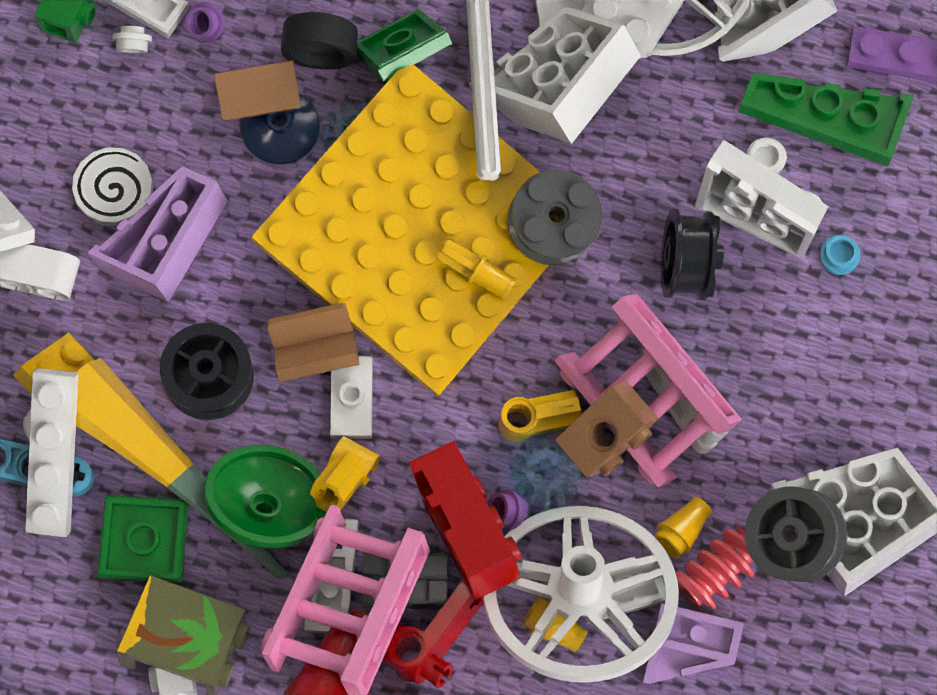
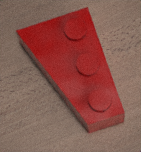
M455 441L449 442L410 461L409 465L424 508L474 599L477 600L520 579L521 576L516 562L522 559L521 553L512 536L504 537L501 531L504 525L500 515L494 506H488L485 500L487 496L477 476L473 477Z

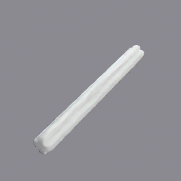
M466 0L477 176L481 180L489 179L494 181L499 177L501 166L489 0Z

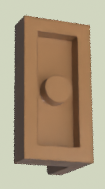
M293 60L214 74L221 116L224 121L295 110L301 107Z
M345 303L271 318L266 321L267 330L274 348L275 368L279 382L360 365L356 335Z

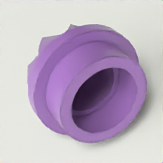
M201 2L194 5L185 18V26L188 33L201 42L217 39L221 35L225 23L221 10L209 2Z
M502 490L499 493H495L487 502L488 506H494L500 515L504 525L501 531H510L517 528L529 516L527 514L529 510L528 503L514 490Z

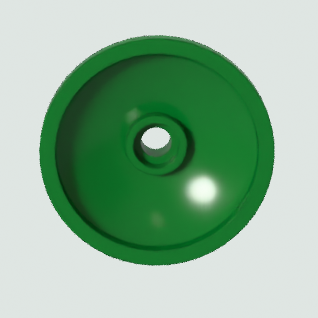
M250 445L234 449L214 463L206 479L204 499L212 519L227 534L249 545L262 548H285L302 543L313 536L317 521L321 517H325L327 513L316 506V501L310 495L312 486L321 473L307 459L285 448L271 445Z

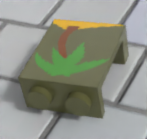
M150 575L117 650L119 664L136 670L138 663L142 662L206 685V695H216L220 686L226 688L229 684L235 666L234 663L230 662L235 648L242 650L246 643L250 626L245 624V609Z

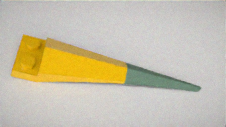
M67 333L25 362L13 374L32 395L33 372L37 368L79 373L76 426L134 463L219 527L212 519L205 504V476L102 358L94 360L70 333ZM227 534L278 579H284L288 575L287 570L267 548L246 544Z

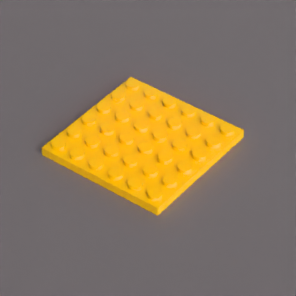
M414 64L398 70L251 237V241L325 304L330 306L345 303L352 326L436 397L444 391L549 266L526 257L514 244L508 228V213L514 197L521 186L529 178L540 173V171L499 137L501 166L499 177L494 181L489 179L481 180L477 176L473 114ZM549 214V218L553 222H559V218L556 215ZM447 239L455 241L479 257L487 256V262L511 277L517 278L504 301L475 282L467 283V277L437 259V254Z

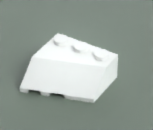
M724 0L731 9L737 2V0ZM751 0L740 20L720 38L721 46H718L719 60L724 62L775 51L838 10L833 0ZM717 5L718 12H715V16L722 21L727 14Z
M565 6L528 36L529 44L513 56L506 53L496 61L499 65L494 71L496 109L520 126L572 144L641 55L623 24Z
M725 140L722 141L706 167L695 203L696 208L704 212L712 211L721 220L803 259L829 207L815 194L802 190Z
M898 448L849 461L847 465L823 471L821 469L807 473V476L787 482L782 480L771 484L772 490L793 486L818 491L829 497L842 512L847 526L846 549L840 562L827 576L843 597L937 533V497Z

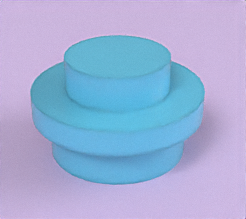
M835 235L828 238L820 249V261L823 267L836 275H845L852 272L857 267L861 257L857 243L845 235Z

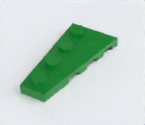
M753 73L738 112L889 166L914 95L900 93L899 97L881 95V90L864 88L863 92L841 89L839 84L825 83L824 86L805 84L803 79Z

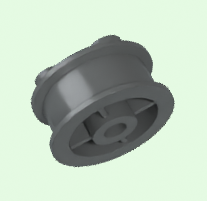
M557 169L543 171L529 178L517 192L508 213L509 233L516 247L529 259L545 265L565 264L578 258L596 238L602 221L601 204L592 186L575 173ZM549 214L556 215L559 218V222H553L549 218Z
M781 487L768 492L755 503L747 518L745 541L750 557L767 575L783 581L809 582L824 577L840 562L847 544V526L838 506L826 495L815 490L800 487ZM797 529L798 536L794 541L792 535L793 531Z

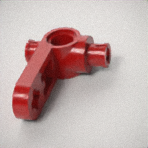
M463 579L424 632L415 627H407L401 622L398 623L382 661L394 668L397 675L405 681L419 684L426 679L436 688H441L445 684L441 676L443 675L449 679L453 671V665L442 658L484 602L483 597L475 600ZM408 650H420L416 658L412 660L402 659V656Z

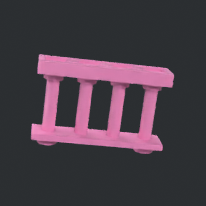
M632 294L621 297L612 306L619 316L617 317L618 323L582 357L579 358L575 352L559 355L554 361L561 369L560 375L570 387L578 389L590 405L612 385L627 381L633 387L655 366L661 367L671 378L669 381L670 386L648 407L660 418L681 398L688 399L697 410V418L658 453L648 440L634 450L631 446L627 449L637 461V469L642 477L649 483H655L657 487H661L677 478L668 465L706 431H715L719 435L730 431L742 419L640 296ZM628 335L636 336L645 347L643 349L644 355L605 389L591 370ZM606 423V425L615 435L614 428L610 424Z
M331 504L325 517H321L316 523L312 546L274 627L269 628L264 635L261 654L272 671L279 673L286 656L339 673L340 680L348 695H367L430 553V549L424 533L411 528H407L402 541H397L395 544L346 529V523L339 507ZM337 544L388 559L391 566L386 578H381L378 581L328 564ZM324 581L373 597L374 604L369 616L365 615L363 618H359L312 603L311 601L320 582ZM306 618L355 634L357 636V643L352 654L348 653L346 656H342L294 640L303 619Z

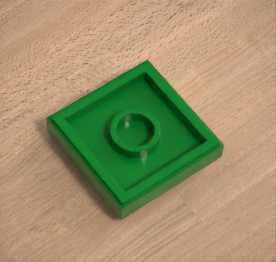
M416 9L357 41L356 56L384 82L391 78L398 70L412 64L415 65L451 45L452 42L446 30L420 9Z
M105 495L97 578L99 580L148 582L151 575L173 584H182L189 504L183 499Z

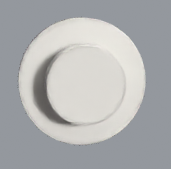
M121 26V33H113L112 41L116 42V51L147 53L148 44L152 43V36L144 34V27Z

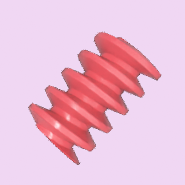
M735 525L736 531L726 529L722 533L723 542L717 539L710 542L711 553L706 550L698 552V563L692 560L686 562L684 566L686 574L680 571L675 572L678 590L697 611H700L699 606L701 604L706 605L712 610L717 608L712 597L714 593L727 599L729 594L725 587L726 583H730L738 589L742 587L737 575L739 572H742L749 578L755 576L750 565L754 561L747 550L745 530L738 525Z

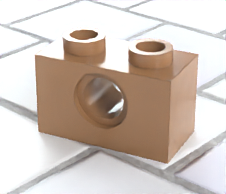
M626 381L612 385L555 441L586 478L599 473L607 476L623 463L624 460L620 456L630 446L633 450L638 448L651 437L653 433L649 428L659 418ZM606 423L614 428V442L609 441L605 436L604 427Z

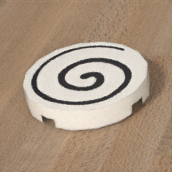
M107 147L92 152L80 162L73 175L72 191L76 204L84 215L102 226H117L125 218L127 220L132 218L146 205L144 200L153 193V181L148 166L137 154L124 148Z

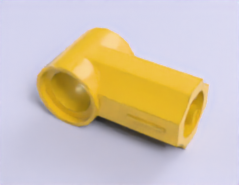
M575 390L530 399L514 397L504 404L498 420V430L501 436L507 441L514 443L527 440L530 436L567 429L581 416V407ZM513 412L521 413L527 418L528 425L522 428L512 426L507 416Z
M343 436L333 450L327 467L312 486L310 495L316 501V506L327 512L332 504L338 506L341 511L359 486L364 488L370 480L367 475L370 470L375 471L381 455Z

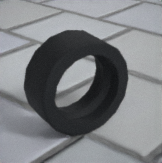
M304 12L289 16L283 23L282 56L288 61L293 60V63L307 68L331 70L350 66L356 57L357 27L351 21L329 13Z

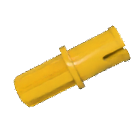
M447 239L437 254V259L467 277V283L475 282L500 297L503 301L517 278L511 277L487 262V256L479 257L451 239Z

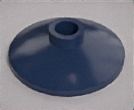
M299 94L301 103L299 109L242 118V138L253 155L268 163L288 164L303 158L312 150L319 137L320 121L315 107L306 97ZM277 117H284L287 120L286 124L281 127L274 126L272 122Z

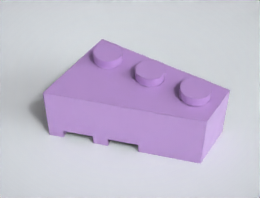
M183 166L144 200L146 205L129 220L125 218L116 226L118 230L100 247L96 244L88 252V255L101 271L168 303L228 202L217 181Z

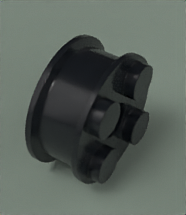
M675 208L669 211L661 248V288L665 298H671L675 292L696 294L698 300L702 301L714 296L716 284L714 273L715 269L721 270L723 266L724 248L723 245H717L720 233V217L714 215L712 211H705L702 217L680 215L679 210Z
M199 323L188 326L170 339L161 356L160 376L165 390L172 403L181 412L190 417L200 420L224 418L238 410L251 393L254 383V369L248 349L243 340L225 326L214 323ZM205 368H212V371L208 374L201 373Z

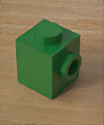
M41 0L34 17L40 31L77 43L84 25L89 27L92 24L97 6L94 0Z

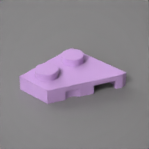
M661 603L655 629L662 617L665 606L664 603ZM677 607L676 618L666 641L647 660L643 683L651 684L675 677L735 665L744 623Z

